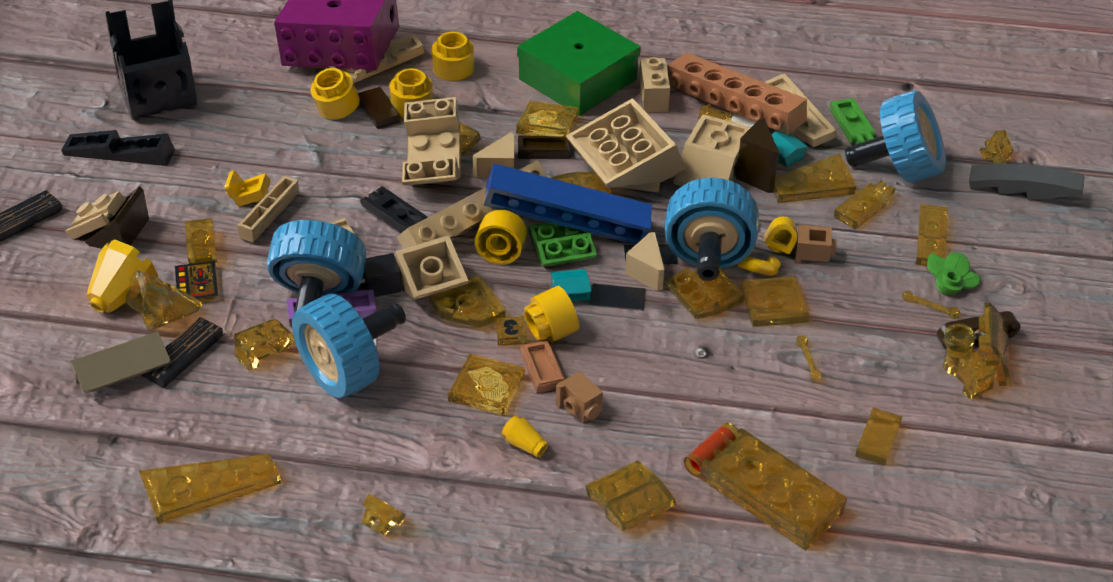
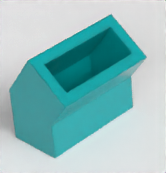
M780 131L772 134L779 151L778 161L782 165L789 168L793 163L803 161L808 146L792 134L788 135Z
M586 269L551 272V288L557 285L561 286L572 302L590 300L591 288Z

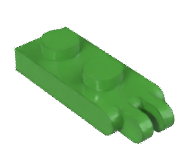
M854 98L830 102L829 110L849 143L855 142V144H859L876 138L875 130Z

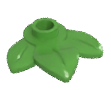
M953 252L946 259L931 253L927 259L928 270L936 276V287L945 295L953 296L960 292L962 288L974 289L980 282V276L969 271L970 262L962 253Z

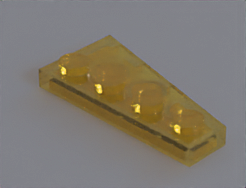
M270 454L139 470L140 478L157 524L281 484L280 475Z

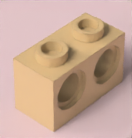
M640 58L639 87L642 108L646 113H664L669 110L670 85L665 58Z

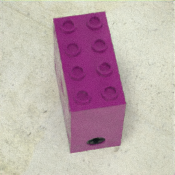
M288 0L274 22L281 65L329 68V66L337 69L352 68L354 70L377 71L384 54L390 46L391 40H393L399 28L396 0Z

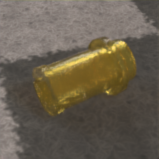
M708 104L707 106L702 105L698 119L704 114L731 122L733 114L712 108V105Z

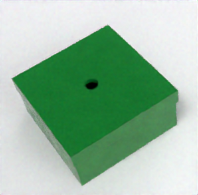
M576 11L517 46L519 80L580 116L637 80L638 58L640 57L641 46L585 14Z

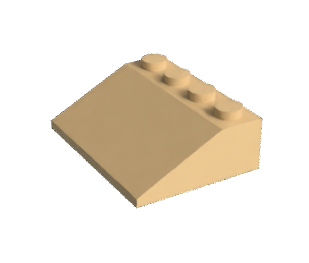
M633 98L566 135L567 140L607 188L663 182L686 169L677 145Z

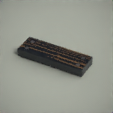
M45 190L1 212L0 242L63 210L61 202Z
M199 317L165 347L170 358V364L141 374L142 377L165 388L223 336V329Z

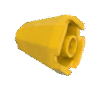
M115 239L110 244L107 243L99 252L86 295L90 301L89 305L99 313L114 311L155 282L158 274L153 263L148 258H145L144 261L140 260L137 257L140 252L133 246Z

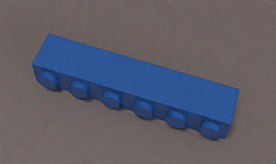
M493 164L487 180L483 206L507 210L522 216L632 244L640 242L651 229L652 204L498 164Z

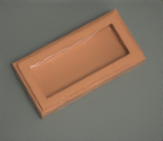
M545 340L520 346L521 357L536 393L556 390V384L562 382L565 378L549 341Z

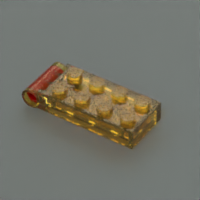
M725 422L683 460L686 470L691 475L702 479L805 551L844 514L847 497L742 428L738 430L731 423Z

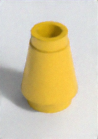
M514 415L502 430V435L506 438L505 441L537 458L546 451L549 445L525 417L520 418Z

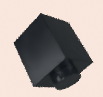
M394 253L366 258L364 273L359 287L365 288V290L373 289L374 297L401 292L400 270Z

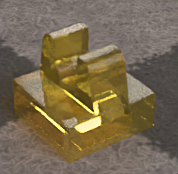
M1006 129L996 131L990 140L984 142L986 148H980L979 150L983 159H993L994 164L1007 163L1014 152Z
M371 494L367 495L362 504L366 507L362 523L371 528L373 522L379 519L380 524L376 532L382 535H386L395 524L400 526L406 515Z

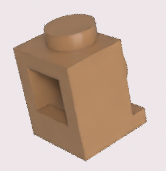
M798 225L795 264H801V260L829 262L830 255L835 256L837 245V239H832V228Z
M579 371L556 384V406L559 409L565 406L567 412L575 415L583 424L589 420H594L602 413L603 392L582 372Z

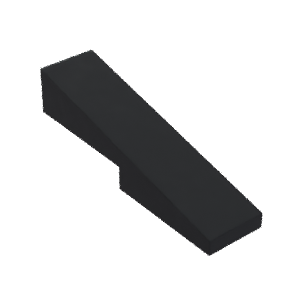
M117 130L70 134L61 151L64 156L168 166L175 148L168 133L120 138Z

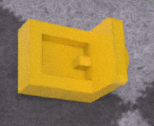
M233 170L229 172L224 188L227 195L240 207L252 202H260L267 194L271 180L264 173L243 181L239 174Z

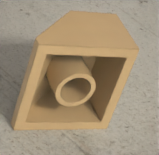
M449 235L395 251L401 283L405 292L413 300L468 284V278Z

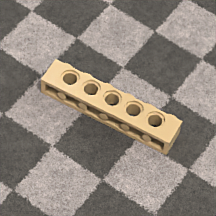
M538 160L519 169L547 177ZM485 187L410 226L398 235L397 239L403 249L448 235L450 239H453L481 224L482 219L489 212L499 209L483 206Z

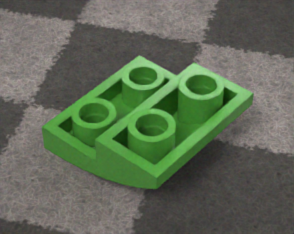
M550 222L529 225V235L542 267L597 258L590 233Z

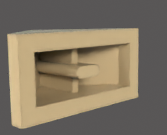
M510 132L473 155L474 177L488 178L493 164L514 169L515 147L513 133Z
M651 232L626 253L625 274L657 291H662L664 266L655 232Z

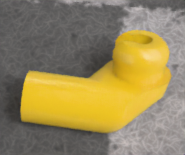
M748 256L740 263H737V266L754 273L773 276L778 273L781 263L779 259L773 256L768 257L766 261Z

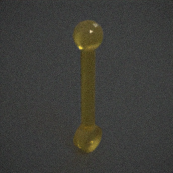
M908 290L902 294V298L905 301L912 300L948 313V316L953 319L959 317L960 310L957 307L948 308L915 296Z
M798 336L796 345L803 350L811 371L810 378L813 381H818L821 378V372L816 370L808 350V338Z

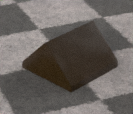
M765 118L759 119L740 138L736 179L767 193H773L779 151Z
M140 186L125 196L126 200L117 213L108 219L110 221L109 224L92 232L85 242L87 245L102 249L107 243L110 244L115 239L131 246L149 220L144 190Z

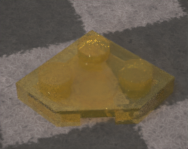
M480 275L468 279V284L429 295V302L440 318L480 328L506 319L505 309Z

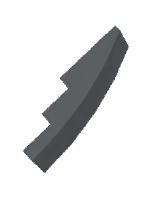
M995 163L972 165L969 184L971 189L998 187L999 195L1026 192L1028 200L1083 195L1085 178L1084 174L1059 168L1030 164Z

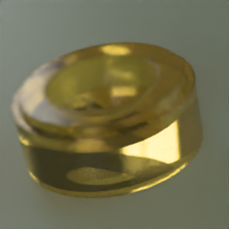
M960 323L952 324L946 328L944 343L949 349L956 352H966L973 347L975 333L972 328Z

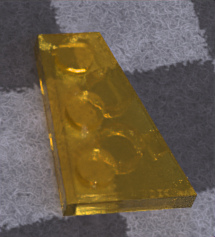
M841 154L775 177L774 195L778 203L855 195L856 185Z

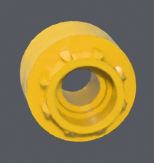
M446 32L440 35L432 45L433 73L447 81H459L471 76L475 69L473 43L460 32Z
M337 68L325 69L316 75L311 85L310 92L317 110L326 119L344 118L353 113L359 105L360 98L352 77L347 72Z
M413 68L404 69L398 72L389 84L390 101L401 118H404V105L406 102L433 100V83L421 70Z
M507 210L491 211L482 219L475 237V248L479 255L490 263L497 265L510 264L517 260L521 254L527 237L526 225L513 212Z
M559 285L531 297L530 305H527L524 309V317L528 328L538 341L548 339L549 342L553 343L577 332L580 328L573 303L565 290Z

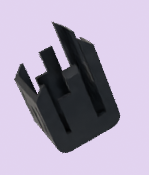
M172 0L151 4L156 34L131 39L126 10L112 13L109 11L105 12L117 79L131 119L197 105L191 60L186 42L182 41V37H184L183 30L175 20Z

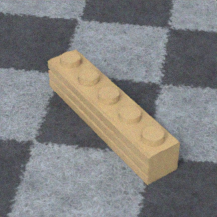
M283 176L237 225L239 238L253 243L299 194L298 180Z

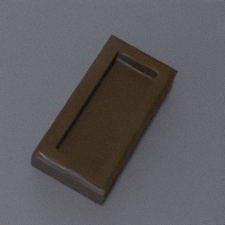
M381 87L358 93L360 105L376 128L400 122L399 113Z
M519 135L518 159H570V142L566 136Z

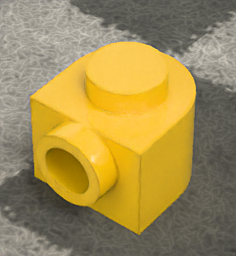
M788 217L774 219L764 235L767 247L774 252L781 253L783 251L790 255L797 242L795 222Z

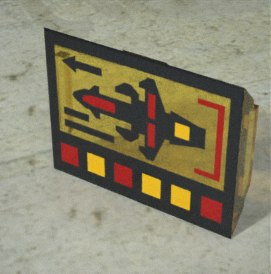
M215 261L175 266L178 301L183 304L194 305L211 302L210 300H214L218 296Z

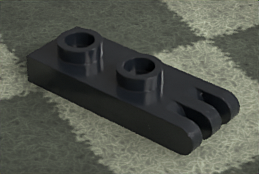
M383 186L379 187L376 190L377 192H371L368 195L369 197L365 196L360 200L364 208L401 233L410 226L428 218V216Z

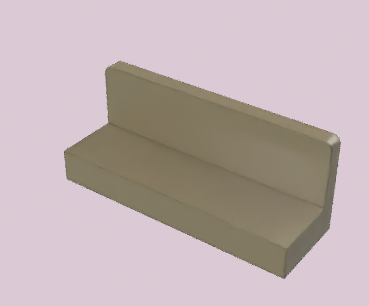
M158 331L71 361L76 382L80 383L85 394L170 364V358Z

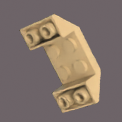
M456 97L406 102L404 105V124L408 134L407 162H403L402 165L403 186L459 179L461 177V130Z
M702 114L682 151L681 158L686 169L675 175L674 184L683 186L688 182L702 178H721L733 181L734 165L739 156L740 138L751 127Z

